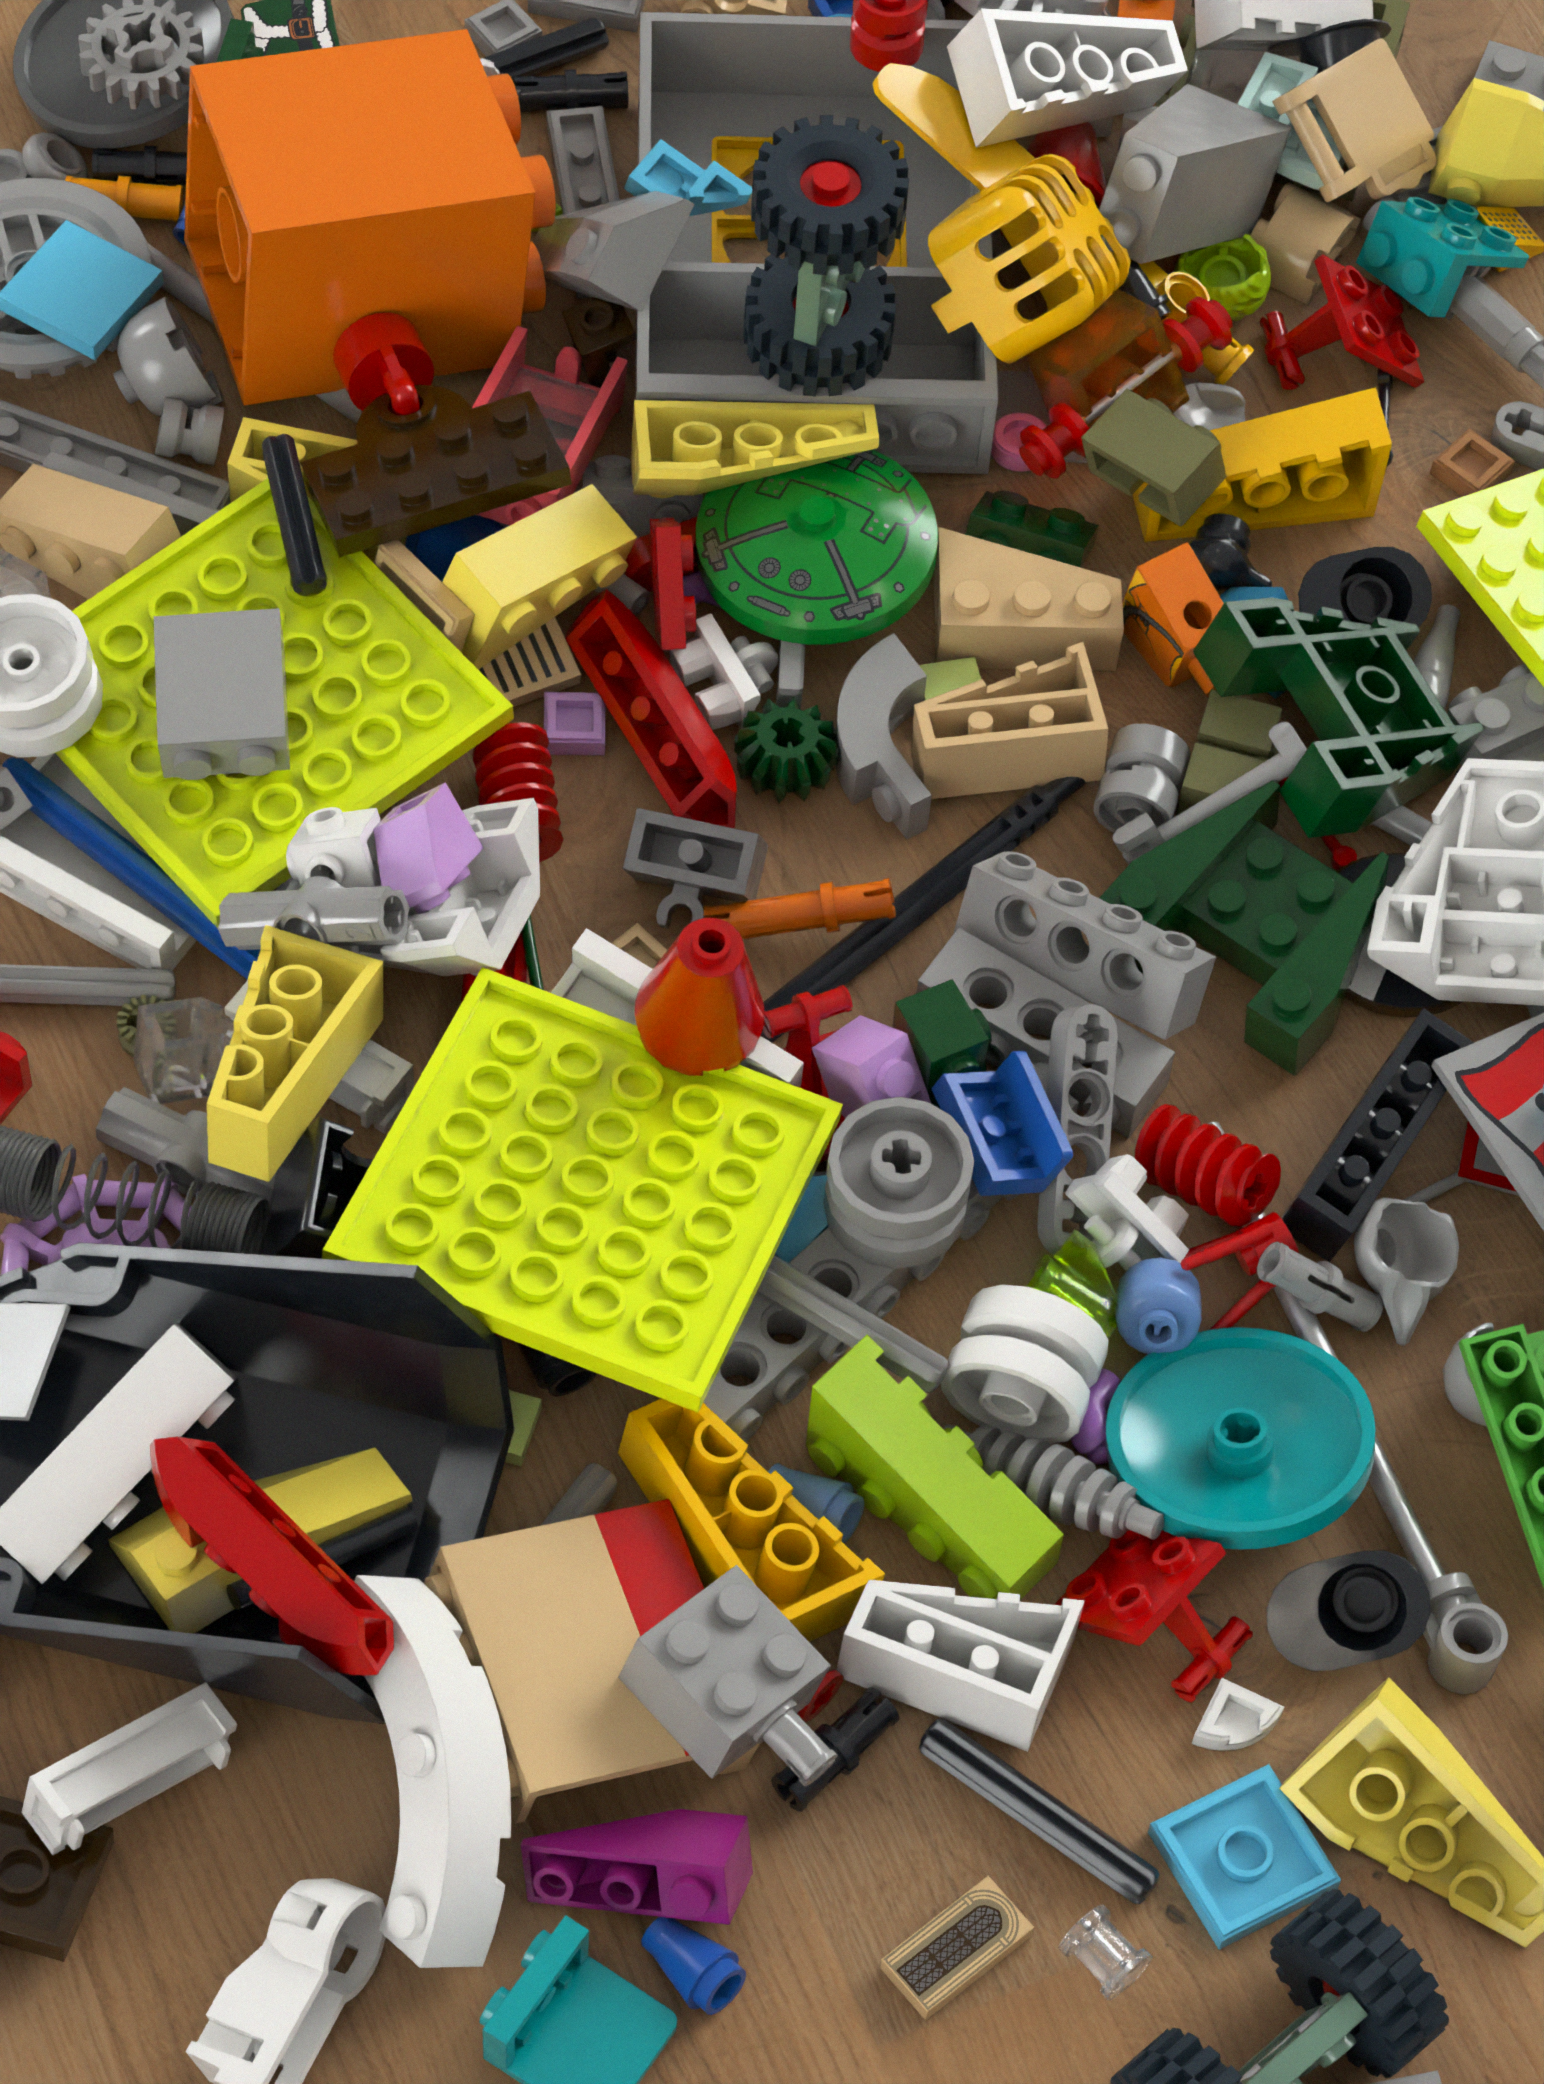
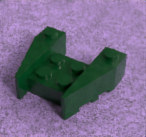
M1273 597L1224 602L1193 650V653L1221 697L1289 690L1320 741L1311 743L1280 788L1281 795L1308 838L1357 832L1446 780L1452 775L1484 730L1480 722L1454 725L1412 661L1407 650L1420 632L1416 624L1376 617L1372 625L1343 620L1341 610L1321 607L1316 615L1293 611L1292 601Z
M1272 780L1133 860L1099 899L1109 904L1131 907L1142 915L1143 921L1163 931L1183 932L1261 984L1263 987L1246 1005L1244 1042L1296 1076L1334 1031L1340 1015L1341 1005L1347 989L1353 981L1367 936L1371 932L1377 899L1386 887L1389 855L1381 851L1354 883L1272 831L1278 821L1280 785ZM1134 957L1136 967L1143 974L1141 964Z

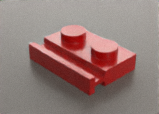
M674 517L649 518L655 639L662 650L686 649V633L696 632L694 595L684 596L683 572L693 571L691 534L681 535V526L674 520Z

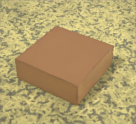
M1469 428L1433 460L1430 474L1463 497L1503 482L1512 473L1515 460Z

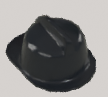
M1380 19L1346 21L1328 26L1305 37L1272 44L1267 48V51L1277 55L1299 56L1301 63L1318 67V73L1371 42L1385 38L1390 33L1391 26L1389 22Z
M1372 547L1336 554L1316 562L1304 575L1298 592L1299 612L1316 615L1321 607L1332 608L1342 611L1343 620L1372 625L1376 617L1416 624L1419 628L1426 620L1432 604L1431 582L1424 567L1410 553L1396 547Z
M1385 1550L1359 1551L1308 1563L1289 1572L1273 1589L1266 1608L1267 1631L1275 1648L1294 1665L1311 1671L1337 1670L1389 1658L1408 1650L1423 1634L1431 1614L1430 1592L1421 1573L1401 1556Z

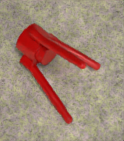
M1273 1211L1233 1233L1189 1248L1180 1265L1183 1270L1188 1271L1234 1253L1248 1276H1252L1257 1273L1259 1259L1270 1244L1282 1242L1289 1246V1249L1299 1253V1250L1286 1224ZM1263 1280L1257 1282L1209 1330L1232 1328L1276 1285Z

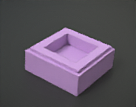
M544 692V729L549 738L547 749L550 755H605V703L599 693Z

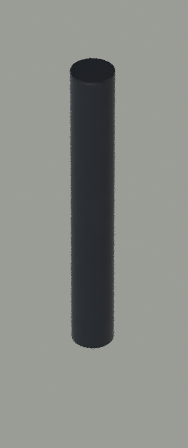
M405 1505L320 1543L318 1546L339 1566L418 1529V1522L412 1509ZM243 1579L227 1585L226 1588L228 1598L236 1610H241L254 1604L249 1597V1592L252 1588Z

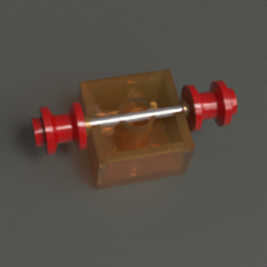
M1117 289L1082 324L1026 355L1051 421L1043 430L1035 425H1028L1020 432L1022 446L1019 447V453L1026 466L1038 476L1045 474L1050 478L1057 479L1066 472L1064 458L1071 452L1086 458L1081 437L1126 388L1146 400L1148 398H1155L1169 408L1172 414L1190 400L1178 366L1187 372L1193 373L1203 365L1202 351L1210 346L1215 350L1221 351L1231 344L1232 334L1230 329L1233 327V323L1227 310L1216 300L1208 301L1196 296L1186 304L1185 309L1188 318L1181 323L1170 318L1162 322L1157 309Z

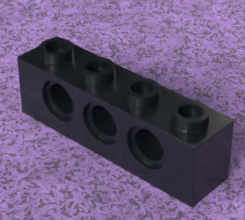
M1422 1009L1401 1037L1282 1215L1281 1219L1294 1239L1326 1261L1330 1262L1353 1234L1447 1091L1431 1067L1434 1060L1474 1043L1426 1009Z

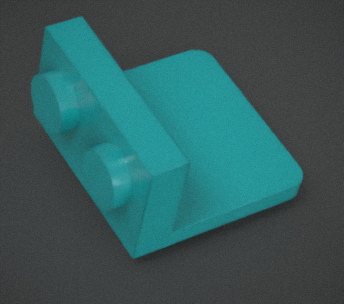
M1409 197L1407 202L1381 201L1356 263L1427 316L1445 318L1467 266L1525 268L1529 255L1515 245L1516 237L1501 228L1483 224L1477 219L1479 211L1465 202L1448 199L1446 204H1433L1419 197Z
M565 1915L552 1934L542 1930L532 1941L521 1961V1967L526 1970L511 1991L504 1986L500 1987L483 2010L479 2023L484 2026L482 2029L483 2059L521 2084H639L676 2032L677 2017L671 2009L588 1956L589 1930Z

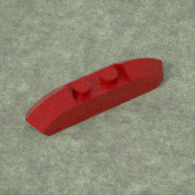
M605 589L591 598L567 631L566 642L674 816L735 829L737 784L733 767L723 746L649 631L608 589Z
M178 1436L154 1439L150 1444V1457L156 1488L170 1521L190 1548L204 1541L208 1543L204 1548L207 1556L226 1571L237 1573L252 1588L249 1592V1597L253 1603L265 1613L278 1618L280 1639L285 1644L303 1646L339 1673L363 1676L378 1675L394 1649L393 1620L215 1442Z

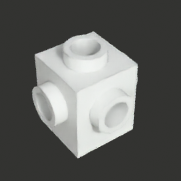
M329 807L317 810L304 819L286 851L289 873L294 880H299L300 887L308 878L315 876L328 877L338 882L344 888L381 886L373 831L374 827L381 821L377 808L342 812L340 808Z

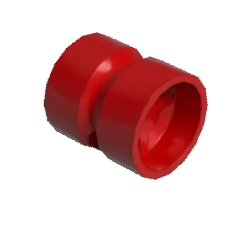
M853 0L850 51L855 60L864 67L880 72L890 63L912 66L918 62L924 46L928 0Z

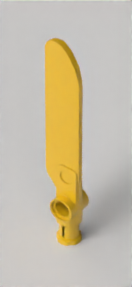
M890 63L880 71L872 83L874 93L880 101L980 191L1035 159L1014 139L976 148L960 91L935 75L912 66ZM1153 261L1143 264L1138 263L1159 295L1166 294L1170 299L1166 305L1170 309L1171 314L1164 320L1170 318L1179 323L1188 318L1185 309L1186 304L1196 296L1210 301L1206 288L1192 275L1184 272H1172L1168 275ZM1115 292L1107 299L1108 301L1123 304ZM1160 323L1145 332H1141L1136 324L1138 332L1148 343L1154 347L1164 349L1157 334V327ZM1232 337L1231 344L1221 351L1215 350L1210 346L1202 351L1203 366L1215 376V384L1224 385L1252 354L1254 349L1249 344L1242 346Z

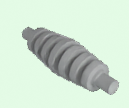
M947 1424V1425L943 1428V1430H944L945 1428H951V1429H953L955 1426H953V1425H951V1424ZM981 1425L973 1433L962 1430L975 1443L974 1447L979 1452L983 1461L982 1469L989 1476L994 1471H1002L1054 1522L1071 1525L1075 1522L1076 1527L1090 1532L1100 1529L1102 1535L1115 1539L1122 1537L1129 1530L1153 1540L1160 1535L1164 1527V1515L1140 1505V1501L1136 1499L1135 1492L1138 1490L1137 1488L1125 1481L1118 1483L1115 1475L1102 1468L1096 1470L1093 1462L1079 1455L1074 1456L1072 1450L1058 1444L1050 1446L1047 1441L1036 1438L1026 1440L1023 1435L1010 1431L1001 1433L999 1428L988 1425Z

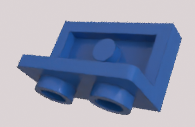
M1012 1051L996 1071L944 1073L931 1088L940 1109L951 1115L969 1138L974 1157L972 1179L980 1196L1043 1192L1073 1158V1150L1026 1051Z

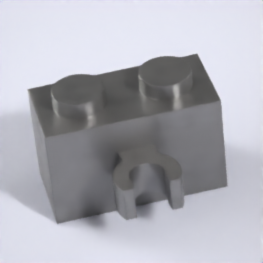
M637 808L623 870L634 880L673 888L672 893L660 902L656 914L658 925L669 929L673 912L681 907L691 909V922L704 918V909L701 903L703 895L735 902L755 900L769 845L757 833Z

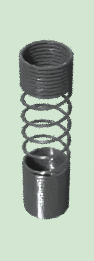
M0 1125V1213L11 1214L13 1217L17 1216L25 1220L29 1219L32 1222L44 1220L53 1212L58 1226L65 1231L75 1229L85 1220L91 1236L97 1240L109 1236L117 1229L119 1237L125 1246H138L149 1237L152 1247L158 1248L155 1242L154 1228L159 1222L169 1197L171 1174L168 1169L159 1175L155 1183L149 1206L147 1230L138 1240L131 1242L124 1236L122 1220L130 1208L138 1185L139 1165L136 1161L130 1163L123 1174L116 1202V1220L108 1230L102 1233L96 1232L91 1225L90 1212L101 1194L106 1179L108 1158L104 1152L99 1154L91 1165L84 1193L83 1214L74 1223L67 1225L62 1222L59 1216L58 1205L65 1195L74 1172L76 1162L75 1147L70 1144L61 1151V1147L55 1139L51 1140L48 1137L44 1138L42 1135H32L30 1132L26 1133L25 1131L14 1130L12 1127L7 1128ZM70 1151L68 1170L58 1193L61 1171ZM102 1160L100 1177L90 1200L95 1173ZM133 1170L131 1187L123 1206L126 1185ZM197 1178L191 1183L185 1198L181 1216L180 1236L170 1249H177L181 1245V1249L261 1255L267 1224L270 1220L269 1202L264 1195L259 1196L251 1191H241L239 1188L234 1189L232 1186H222L220 1183L210 1182L203 1187L200 1178ZM165 1179L163 1195L155 1213L158 1194ZM196 1187H197V1193H196L195 1201H194V1203H193V1205H192V1207H191L190 1213H189V1208H190V1204H191V1201H192V1197H193V1194H194V1192H195V1190H196Z

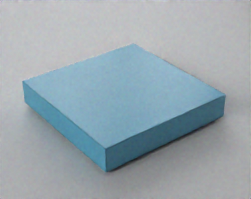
M65 220L0 291V310L83 355L96 360L123 330L129 319L135 316L164 284L163 270Z
M1269 1764L1150 1823L1149 1836L1218 1950L1314 1902L1324 1892L1328 1891L1329 1893L1332 1889H1338L1341 1882L1340 1877L1294 1803L1279 1789L1282 1784Z

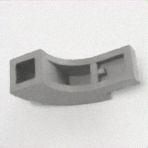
M895 633L872 646L856 662L844 682L837 709L835 742H837L836 747L839 748L838 764L835 768L839 782L851 804L855 805L872 796L879 815L886 822L893 821L907 840L927 830L932 795L900 754L891 739V734L902 722L914 716V704L924 701L927 675Z

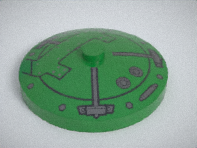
M875 450L707 492L700 506L696 522L697 565L701 578L714 600L725 612L746 627L762 635L791 643L807 645L837 644L857 640L885 629L904 616L919 601L932 579L937 559L938 527L935 512L926 492L905 468Z

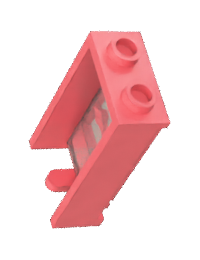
M516 326L472 408L530 391L569 465L572 484L476 515L512 525L574 493L615 412L618 413L623 404L628 360L620 357L616 358L601 388L579 381L582 358L579 351L573 347H564L560 350L556 358L554 373L525 365L528 329Z

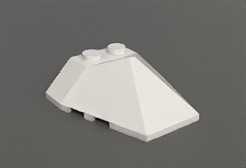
M1467 758L1431 814L1433 823L1419 844L1413 843L1405 855V867L1392 887L1386 886L1377 899L1367 948L1368 957L1437 1000L1544 1006V761Z
M534 798L478 805L462 810L483 849L467 866L471 874L448 889L451 896L447 900L425 913L417 914L413 907L409 909L407 920L409 931L399 944L336 947L381 960L385 967L439 976L468 973L477 976L482 967L492 971L501 970L540 897L538 807ZM291 877L277 887L276 891L299 890V880H294Z

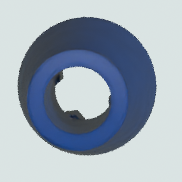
M658 1917L647 1928L642 1937V1947L654 1957L690 2009L696 2010L701 2008L708 2015L716 2014L731 2003L745 1982L746 1971L738 1965L739 1957L737 1953L683 1925L674 1918Z

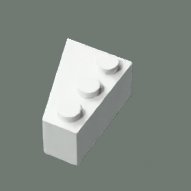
M1194 0L1197 50L1267 51V48L1272 44L1305 37L1331 25L1352 20L1373 19L1372 0Z

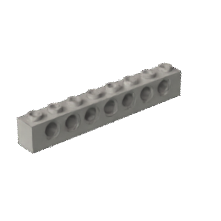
M1032 1063L1047 1095L1048 1076ZM1068 1093L1069 1105L1077 1114L1079 1102ZM971 1181L963 1231L958 1238L960 1237L966 1241L973 1237L988 1219L989 1210L1003 1197L1010 1201L1019 1194L980 1196L974 1181ZM828 1227L793 1258L789 1264L882 1319L897 1303L900 1291L914 1278L922 1281L929 1277L940 1265L945 1253L924 1265L899 1269L873 1265L845 1250ZM757 1291L703 1403L744 1442H747L761 1426L763 1415L778 1401L786 1405L795 1399L806 1386L809 1380V1373L823 1360H826L828 1363L836 1361L850 1346ZM777 1334H790L799 1341L786 1345L774 1341L771 1337ZM733 1375H743L750 1378L753 1383L747 1386H734L724 1379Z

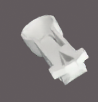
M334 1878L300 1880L287 1890L273 1913L267 1938L263 1945L225 1979L206 2014L209 2019L198 2041H191L186 2050L188 2056L210 2082L214 2084H269L277 2067L280 2066L283 2069L274 2084L303 2083L345 2003L353 1999L364 1988L378 1964L385 1941V1936L379 1931L386 1910L382 1898L372 1892ZM348 1947L358 1951L350 1968L345 1974L333 1970L342 1957L345 1948Z

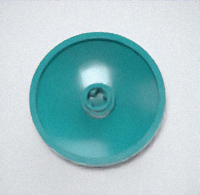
M1246 1327L1206 1330L1198 1332L1193 1341L1184 1349L1173 1352H1151L1125 1375L1111 1399L1107 1412V1459L1111 1474L1116 1476L1118 1483L1125 1481L1137 1488L1138 1490L1135 1492L1136 1499L1140 1501V1505L1164 1515V1527L1162 1530L1177 1537H1185L1187 1539L1201 1538L1217 1542L1224 1549L1241 1550L1275 1547L1300 1540L1322 1530L1343 1515L1358 1499L1368 1482L1374 1463L1375 1418L1368 1396L1357 1378L1337 1358L1322 1348L1298 1337L1272 1330Z

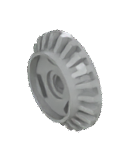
M24 178L0 182V291L65 220L151 264L149 247L140 227L120 205L109 197L83 185L64 180ZM150 300L142 307V309L144 307L149 306ZM0 310V371L15 373L16 378L31 379V374L50 373L51 377L65 374V369L80 364L85 368L97 362V359L93 360ZM120 333L105 350L114 352L117 349Z

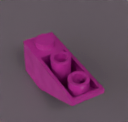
M676 1809L524 1838L521 1843L527 1901L534 1903L730 1925L753 1874L748 1816Z

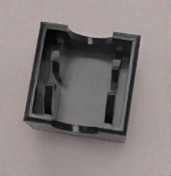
M319 1117L305 1130L276 1171L270 1206V1220L267 1224L262 1255L322 1259L324 1246L373 1161L372 1159H366L351 1153L344 1146V1143L353 1136L354 1130L352 1128Z

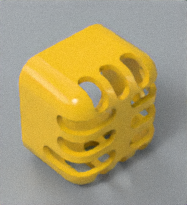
M1049 154L1031 160L967 199L932 229L928 235V247L931 257L952 290L931 305L935 314L948 334L972 322L992 353L1002 362L1008 364L1016 362L1082 324L1125 283L1129 273L1131 260L1127 249L1120 245L1115 237L1113 226L1108 218L1103 217L1099 212L1091 191L1081 183L1076 174L1075 167L1065 157ZM1065 174L1076 194H1073L1061 175ZM1000 228L1012 248L992 259L984 257L978 249L979 240ZM1103 234L1114 254L1110 253L1100 235ZM1020 259L1031 279L1014 289L1004 288L998 280L999 270ZM1039 290L1047 303L1048 311L1032 320L1023 318L1017 310L1018 302Z

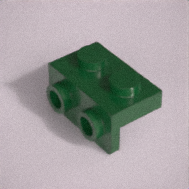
M1000 490L994 493L986 491L970 514L965 535L1081 568L1094 547L1099 525L1085 521V517L1082 514L1071 509L1053 508L1048 510L1029 504L1027 498L1012 491Z

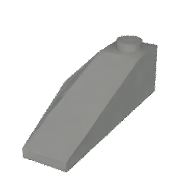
M653 191L555 216L553 225L539 228L533 240L542 261L545 282L642 312L695 204L685 198Z

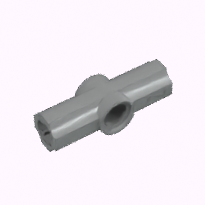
M322 876L308 878L299 890L229 893L219 905L220 923L218 931L226 947L236 946L239 950L261 949L260 940L265 925L332 946L399 944L409 931L407 920L410 907L402 890H392L390 886L344 888L338 882Z
M123 1087L119 1092L114 1091L103 1107L100 1121L96 1127L97 1140L152 1166L158 1177L163 1171L168 1169L171 1174V1181L178 1185V1193L187 1195L191 1183L200 1178L203 1187L210 1182H215L216 1184L220 1183L222 1186L227 1185L228 1187L232 1186L234 1189L239 1188L241 1191H251L259 1196L264 1195L269 1202V1207L271 1206L276 1173L269 1182L208 1163L207 1113L192 1110L184 1116L126 1087ZM197 1187L193 1194V1197H196Z

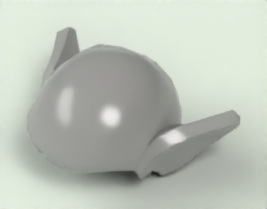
M1380 1198L1374 1201L1355 1230L1354 1253L1356 1265L1363 1279L1382 1297L1396 1343L1400 1346H1405L1410 1342L1428 1301L1443 1291L1457 1268L1459 1252L1458 1235L1451 1214L1432 1210L1424 1202Z

